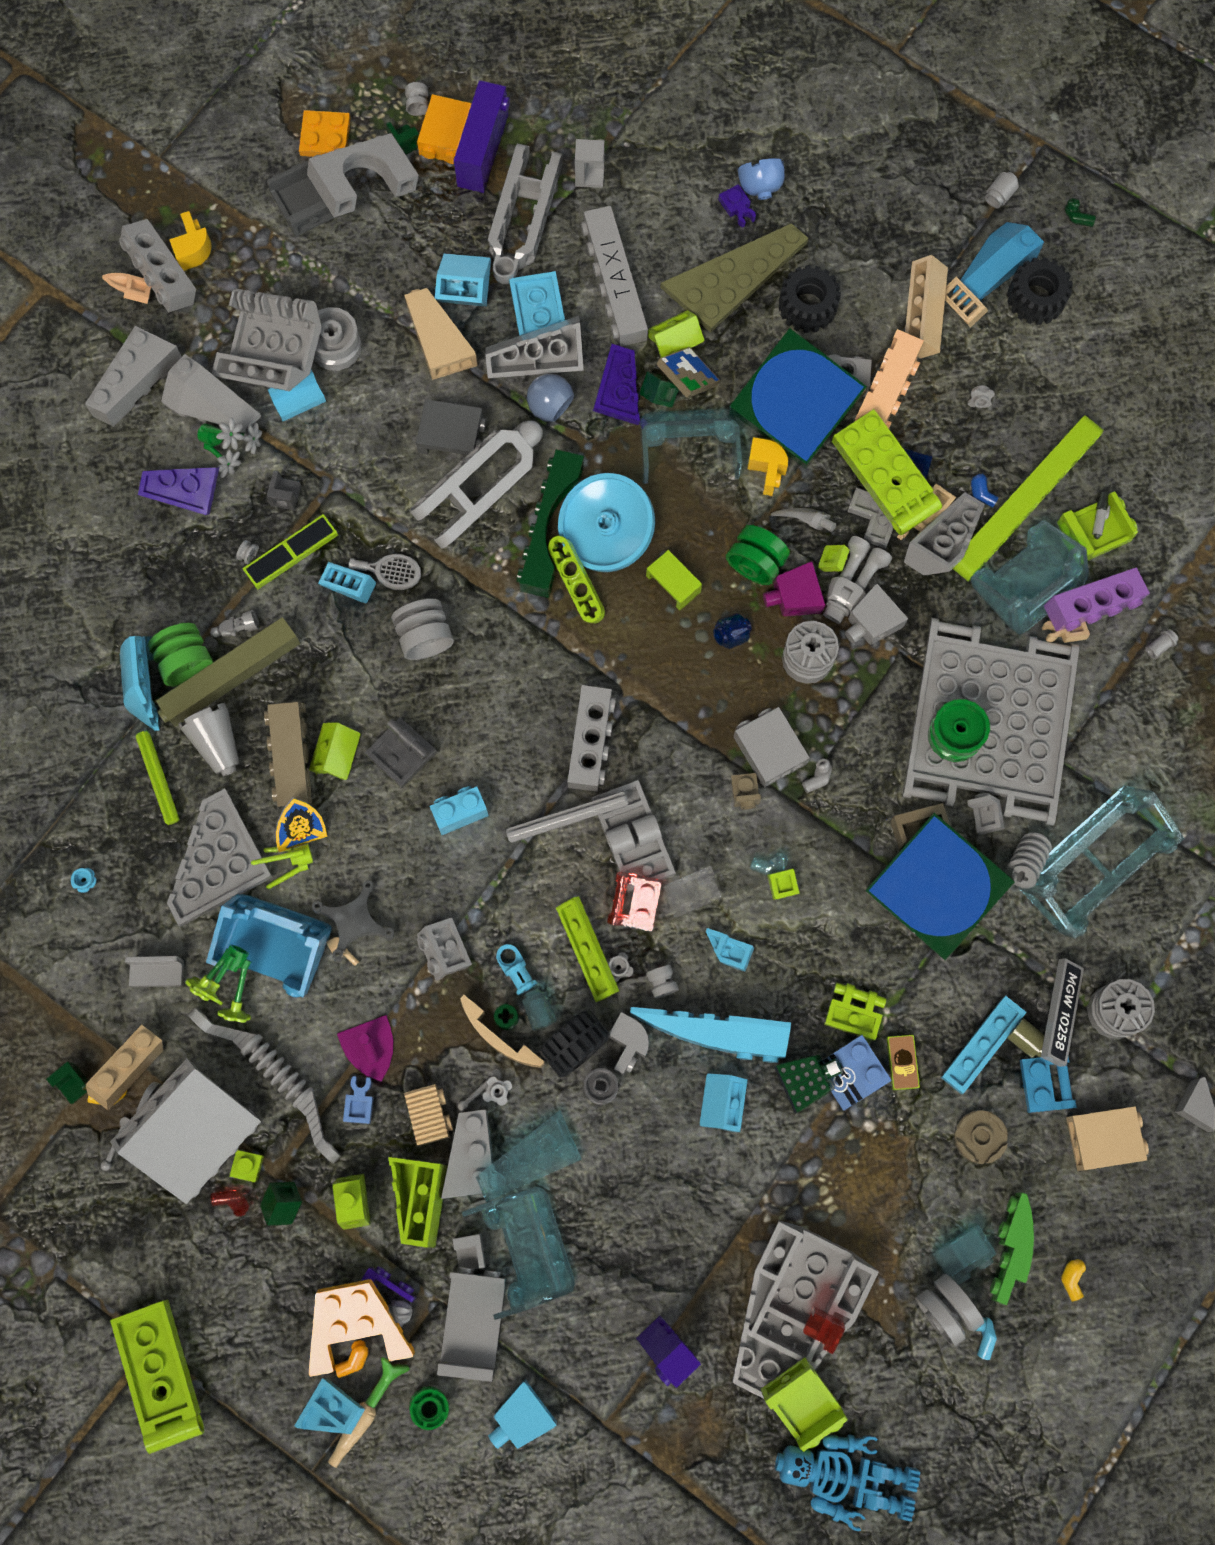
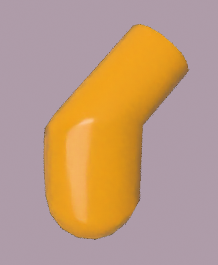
M363 1340L354 1341L351 1345L352 1351L349 1359L335 1365L338 1378L357 1372L364 1367L369 1353L368 1347H366V1343Z

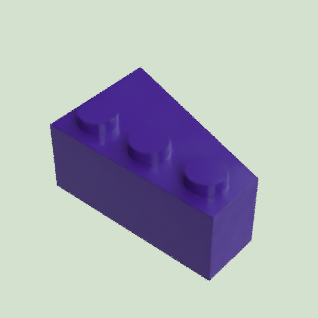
M661 1316L656 1318L636 1338L656 1364L654 1368L656 1374L667 1387L672 1383L677 1388L701 1365L698 1358Z

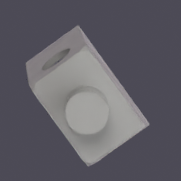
M876 584L850 613L848 620L853 626L845 631V635L851 643H855L863 637L871 645L902 629L908 618L882 588Z

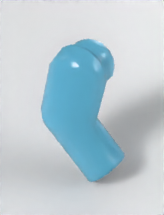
M986 1317L983 1318L984 1324L976 1330L982 1332V1341L977 1355L982 1359L990 1360L997 1337L992 1320Z

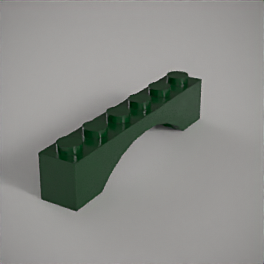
M556 449L554 457H549L547 464L549 476L548 479H543L541 486L543 498L542 501H537L535 508L536 524L531 523L529 530L530 546L526 545L523 552L524 568H519L516 582L520 584V592L546 598L550 596L555 570L546 546L547 530L552 515L559 504L580 483L584 469L583 455Z

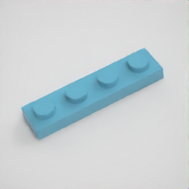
M1004 996L940 1078L960 1094H964L1026 1014V1011L1007 996Z

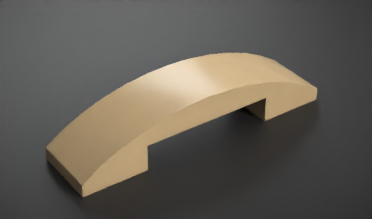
M465 995L460 998L465 1013L474 1028L495 1050L507 1058L527 1066L542 1068L545 1065V1062L525 1045L518 1053L515 1052L480 1022L485 1015V1012Z

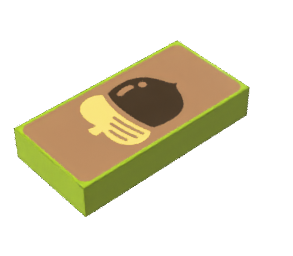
M914 1035L887 1037L892 1090L920 1088Z

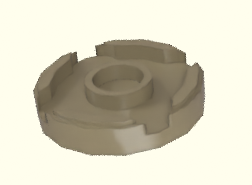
M983 1110L972 1111L964 1115L956 1125L954 1132L955 1146L960 1154L970 1162L977 1164L992 1163L999 1159L1007 1149L1008 1132L1003 1121L994 1113Z

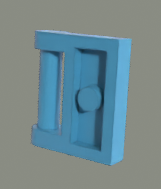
M1041 1057L1020 1060L1028 1113L1077 1108L1076 1100L1072 1098L1067 1065L1057 1066L1062 1101L1055 1102L1049 1066L1055 1064Z

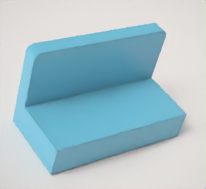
M312 370L310 375L291 391L274 388L268 389L272 402L282 421L326 402Z
M708 1073L705 1082L700 1126L740 1132L747 1079L732 1075Z

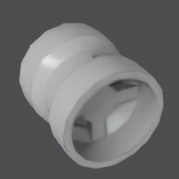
M420 82L409 83L405 87L407 98L406 111L413 116L425 115L429 105L427 100L428 87Z
M671 965L662 966L646 973L648 981L654 987L652 990L654 998L664 997L679 990L677 983L672 980L673 971Z

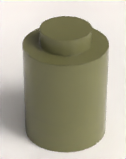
M1022 1018L1007 1039L1031 1058L1035 1055L1041 1057L1045 1035Z

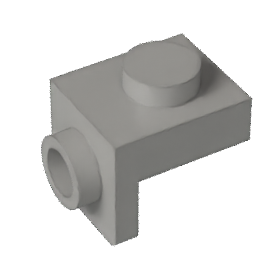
M981 793L976 795L975 799L967 801L968 806L973 808L978 834L982 835L1005 829L999 799L989 793Z

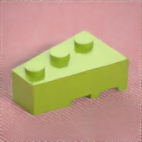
M388 1157L389 1166L392 1169V1186L397 1203L396 1213L401 1244L436 1248L443 1202L441 1197L448 1165Z

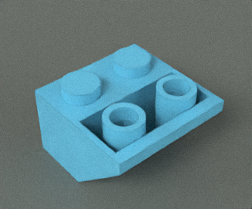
M444 254L437 272L435 299L442 303L487 307L491 258Z

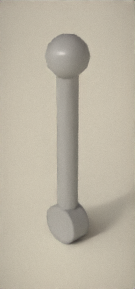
M495 1069L491 1072V1076L500 1079L501 1072ZM487 1080L465 1101L458 1103L460 1111L467 1110L468 1104L485 1089Z
M121 1118L119 1131L129 1122V1118ZM113 1146L106 1160L101 1163V1169L104 1171H108L111 1168V1160L116 1151Z

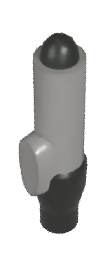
M1101 492L1097 503L1092 533L1096 540L1102 536L1105 520L1109 517L1108 492Z

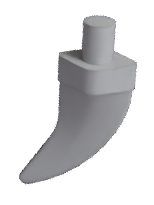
M788 508L771 513L772 516L800 519L817 530L825 528L832 532L836 527V523L829 520V514L814 509Z

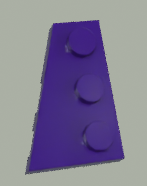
M611 344L593 411L639 425L640 416L638 413L634 350Z
M220 467L142 471L138 495L209 515Z

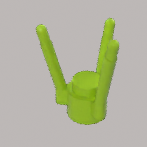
M308 843L282 851H289L288 853L251 861L252 865L290 858L293 866L298 865L295 869L267 884V889H271L299 872L309 870L307 864L313 863V858ZM277 846L264 848L263 852H278Z

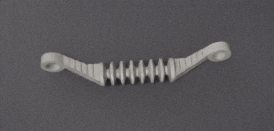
M197 1007L188 1014L192 1021L205 1033L233 1041L241 1049L243 1056L252 1052L253 1054L249 1062L253 1063L259 1060L256 1069L259 1071L266 1067L267 1069L263 1074L265 1078L274 1075L270 1082L273 1086L281 1082L278 1092L281 1093L288 1089L289 1091L285 1099L296 1098L292 1106L295 1109L298 1108L306 1116L316 1148L333 1164L341 1157L340 1153L324 1138L314 1089L310 1087L303 1090L306 1084L305 1079L298 1083L295 1082L299 1076L298 1072L290 1076L288 1075L292 1068L291 1065L281 1068L284 1058L281 1057L274 1060L277 1051L273 1050L267 1053L270 1044L267 1042L260 1046L259 1044L263 1039L260 1034L256 1035L214 1025Z

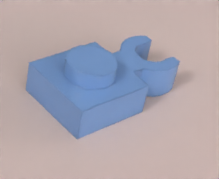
M352 1077L351 1087L354 1090V1095H346L343 1122L371 1124L374 1097L366 1096V1093L372 1086L371 1078L366 1077L365 1086L359 1088L357 1086V1077Z

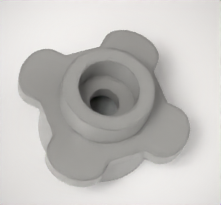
M977 386L971 391V399L968 401V405L970 407L988 408L992 405L991 398L995 396V393L987 386Z
M623 952L612 959L606 958L615 982H618L620 978L625 976L631 977L633 974V968L629 966L627 961L628 955ZM617 965L621 966L620 970L616 969Z
M495 1076L489 1077L482 1098L486 1102L494 1101L500 1106L505 1105L508 1101V1091L512 1088L511 1082L509 1080L502 1081Z

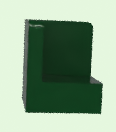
M390 121L386 123L387 133H392L405 155L418 149L417 140L419 133L415 127L410 128L406 124L395 130Z
M647 371L640 395L654 404L672 408L679 389L667 376Z
M66 1062L46 1078L53 1088H58L70 1104H75L87 1094L86 1083L88 1080L74 1063Z
M295 1182L269 1183L260 1204L267 1226L291 1225L302 1203Z

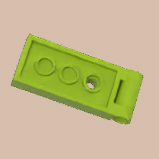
M874 409L833 436L832 443L899 535L905 534L942 509V504L933 493L932 487ZM892 481H897L899 485H894Z
M164 1300L110 1320L146 1451L151 1454L204 1434V1424L200 1415L201 1411L169 1301ZM161 1386H164L167 1390L165 1396L160 1393Z

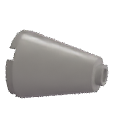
M225 703L217 705L219 709L212 712L211 707L187 717L184 719L185 723L180 722L179 726L216 774L222 773L224 777L237 771L235 766L240 763L228 708Z

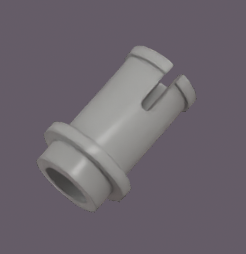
M1170 629L1167 631L1163 630L1155 641L1145 647V651L1152 659L1156 660L1168 648L1176 646L1178 636Z

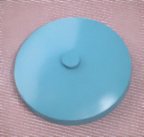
M614 473L593 475L578 483L566 496L558 518L559 536L571 541L584 567L598 572L618 571L633 564L648 548L655 528L654 509L646 492L633 480Z

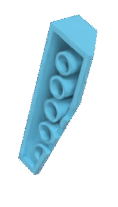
M631 1007L630 1010L631 1016L659 1031L705 1048L737 1054V1059L752 1060V1056L763 1057V1062L778 1063L779 1059L786 1057L791 1029L790 1022L729 1016L725 1020H720V1017L715 1016V1014L704 1013L700 1014L699 1017H694V1014L690 1012L674 1011L673 1014H667V1010Z

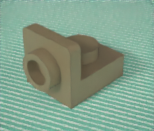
M756 773L731 775L734 807L740 806L742 810H748L759 805L761 794L758 791Z

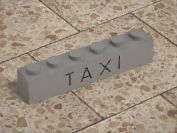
M611 206L585 211L584 222H580L583 236H587L589 240L586 243L589 257H594L595 263H592L595 277H599L601 281L598 284L601 298H606L607 304H604L607 318H611L613 325H611L613 339H618L619 346L621 347L647 341L648 328Z

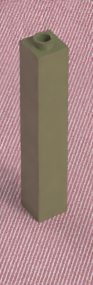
M280 618L156 700L160 707L157 710L158 714L165 723L170 721L174 727L178 726L187 717L199 712L300 645L298 638L284 618Z

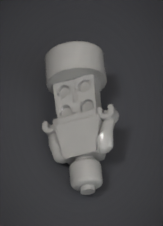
M251 610L243 613L239 618L234 619V617H230L229 620L223 621L219 627L212 628L210 634L215 638L221 635L223 637L229 635L236 636L235 633L245 629L251 632L259 629V621L255 612Z

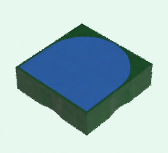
M789 328L729 407L733 415L757 433L779 444L785 450L787 456L804 469H807L827 443L831 433L838 424L845 420L865 394L867 386Z
M933 813L865 891L946 960L1015 881L937 814Z

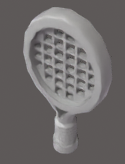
M390 554L375 563H368L356 560L355 558H350L349 569L371 571L376 575L380 583L394 590L412 588L421 578V569L418 563L411 557L403 554Z

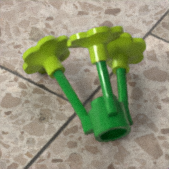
M230 944L229 948H226L223 956L208 975H204L201 980L193 976L185 982L194 995L199 996L205 1001L212 1000L222 1005L223 1002L215 994L220 987L219 982L227 969L237 972L239 968H242L235 1000H232L231 1008H223L218 1011L217 1015L228 1021L244 1023L251 1019V1015L241 1011L243 1003L241 996L247 969L251 961L247 959L249 953L246 950ZM219 971V973L217 974V976L215 977V979H214V981H213L212 978H213V977L215 976V974Z

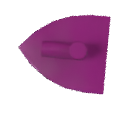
M387 1015L337 1033L341 1047L354 1067L366 1076L381 1082L390 1067L393 1056L394 1040Z

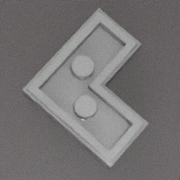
M856 487L848 512L870 519L864 540L886 549L893 526L868 491Z

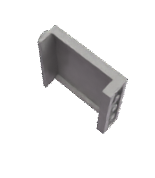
M186 1058L110 1143L119 1155L187 1204L199 1194L202 1186L217 1174L221 1165L236 1153L239 1145L254 1133L261 1121L251 1109L245 1108L199 1071L195 1064Z

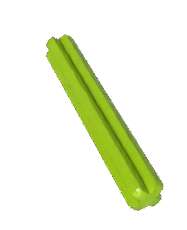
M148 731L139 732L136 734V740L164 821L167 825L179 822V816L151 735Z

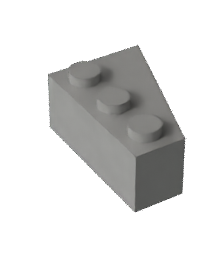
M486 1110L458 1114L441 1199L497 1192L488 1112Z

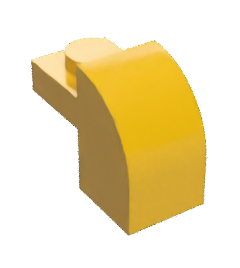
M189 211L180 214L187 234L169 239L177 262L183 271L204 263L211 252V241L206 228L201 229L198 219L193 220Z
M753 437L748 470L766 472L763 495L772 496L774 487L779 488L781 475H786L788 457L785 450L776 442Z

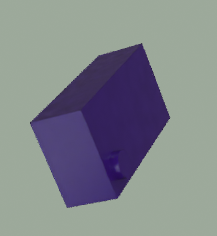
M480 80L478 82L454 157L457 187L481 193L485 192L508 118L510 97H507L506 86Z

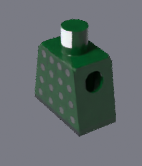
M820 1055L774 1066L795 1114L805 1110L833 1091L835 1087L831 1078L843 1073L837 1059L824 1064Z

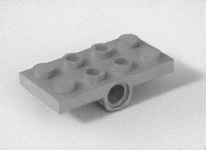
M639 780L591 798V801L622 791L627 795L628 805L626 807L597 815L627 893L676 875L663 843L660 828L655 816L651 813Z

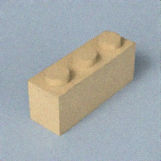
M141 1025L86 1083L87 1094L105 1109L109 1110L163 1052L162 1040Z

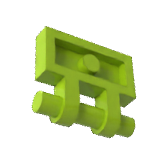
M836 982L834 992L843 995L842 1002L835 999L831 1000L824 1025L857 1036L863 1035L864 1038L875 1041L883 1015L873 1012L874 1005L884 1008L887 998L878 996L877 992L871 990L868 993L856 989L855 985L849 983L843 985ZM851 999L865 1002L864 1009L850 1005Z

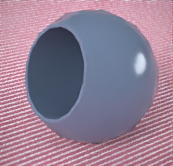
M556 374L538 376L527 390L529 410L542 421L555 422L566 411L574 398L572 386L565 378Z

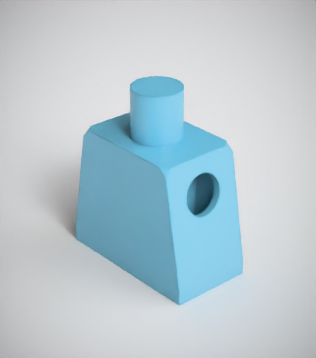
M525 1379L495 1413L494 1418L500 1426L492 1431L488 1437L497 1449L508 1440H511L518 1449L557 1426V1421Z

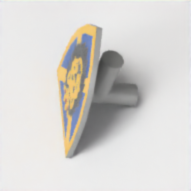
M292 797L284 807L275 830L278 853L327 837L321 815L307 802Z

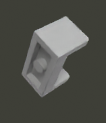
M576 139L575 187L602 188L604 180V140Z

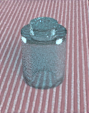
M535 989L525 994L526 999L522 1000L533 1031L557 1022L546 992H540V989Z

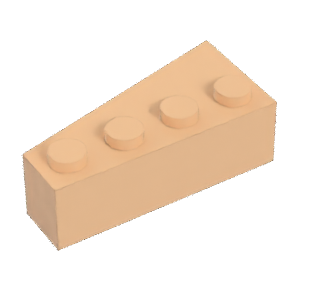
M897 329L891 347L888 348L884 356L880 371H877L870 387L871 390L868 391L855 421L874 409L888 429L890 428L892 422L888 421L891 414L896 415L901 405L898 399L901 394L906 395L911 384L907 380L910 375L915 376L920 365L917 358L924 340Z

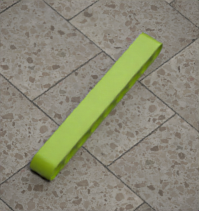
M1084 415L971 539L964 558L953 570L966 581H970L1096 442L1104 429Z

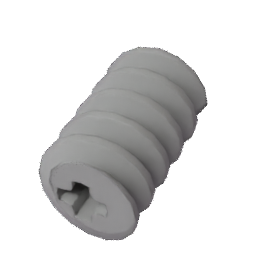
M1028 833L1020 839L1006 869L1007 875L1015 881L1014 884L1016 886L1029 889L1036 885L1043 866L1046 864V860L1052 851V845L1048 838L1039 833Z

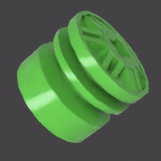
M180 623L170 626L155 634L148 641V649L153 654V660L159 663L157 669L166 686H179L213 663L207 648L202 646L204 641L199 635L200 632L197 626L193 623Z

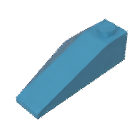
M1006 222L988 237L960 281L979 300H982L1012 277L1019 266H1023L1025 261L1029 260L1031 262L1033 258H1037L1044 241L1028 225ZM958 285L954 289L953 294L960 289ZM962 292L957 299L960 300L966 294ZM970 298L967 299L963 305L966 306L972 300Z

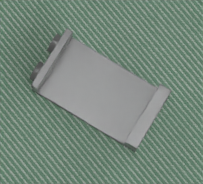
M458 1267L457 1272H450L451 1285L441 1360L438 1363L437 1375L492 1382L506 1278L500 1277L501 1272L485 1270L484 1275L473 1274V1268Z

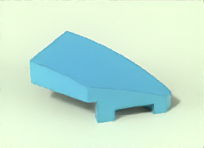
M707 928V936L719 961L745 972L754 947L729 938L726 934Z

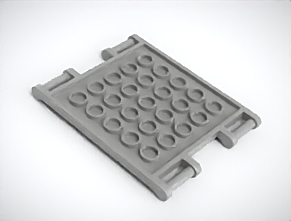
M931 618L902 797H919L945 802V805L953 806L957 788L1005 797L1002 810L1003 816L1011 817L1013 815L1045 821V824L1053 826L1057 815L1079 645L1071 643L1069 646L1038 640L1037 637L1029 636L1026 652L979 643L980 626L973 625L972 627L940 622L937 618ZM939 631L970 637V641L938 636L937 633ZM1036 650L1068 655V660L1036 654ZM966 699L975 702L984 709L989 718L990 733L987 741L972 758L964 762H951L942 759L933 751L928 741V729L932 719L944 704L952 700ZM914 780L948 786L947 793L914 787ZM1018 799L1048 805L1047 812L1014 806V800Z

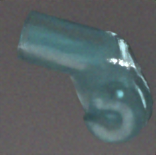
M782 852L776 853L775 857L768 861L754 857L750 869L765 875L780 872L787 867L788 857Z

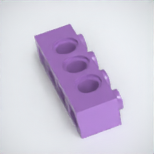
M1136 567L1055 595L1044 605V608L1056 631L1063 629L1072 631L1081 626L1082 622L1087 621L1088 624H1092L1100 620L1103 615L1108 614L1109 617H1112L1123 611V608L1128 607L1129 610L1137 608L1143 604L1142 600L1150 593Z

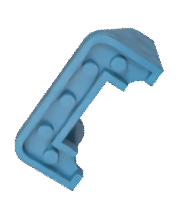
M238 894L221 906L206 963L215 966L223 956L226 948H229L230 944L236 945L249 953L247 959L251 961L248 969L283 981L282 987L288 995L304 997L308 993L332 927L326 922L253 896Z

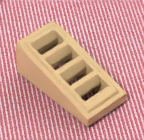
M957 276L946 286L945 301L970 328L988 312L983 303ZM958 285L960 289L949 298L947 294ZM964 292L966 295L955 304L953 301ZM970 298L972 301L961 310L959 307ZM976 305L977 308L967 316L965 313L972 306Z

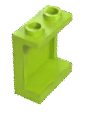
M1115 491L1111 492L1108 496L1110 513L1108 519L1105 520L1103 534L1099 539H1094V535H1092L1097 503L1074 513L1072 510L1063 513L1057 522L1080 564L1131 542L1138 533L1135 520L1129 517L1125 510L1124 501L1117 496Z
M806 1357L761 1388L765 1402L771 1410L774 1409L803 1452L809 1448L816 1447L821 1439L831 1432L838 1431L848 1420L843 1408Z

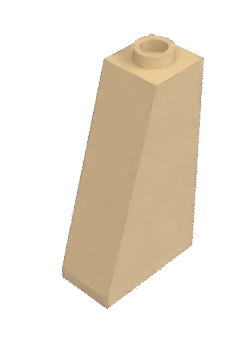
M427 288L422 290L416 289L404 295L432 380L477 366L474 349Z

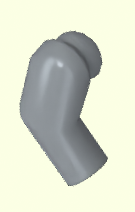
M827 759L818 760L814 777L802 782L806 793L829 783L832 766Z

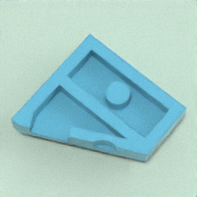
M322 1378L294 1426L306 1430L351 1434L365 1408L329 1379Z

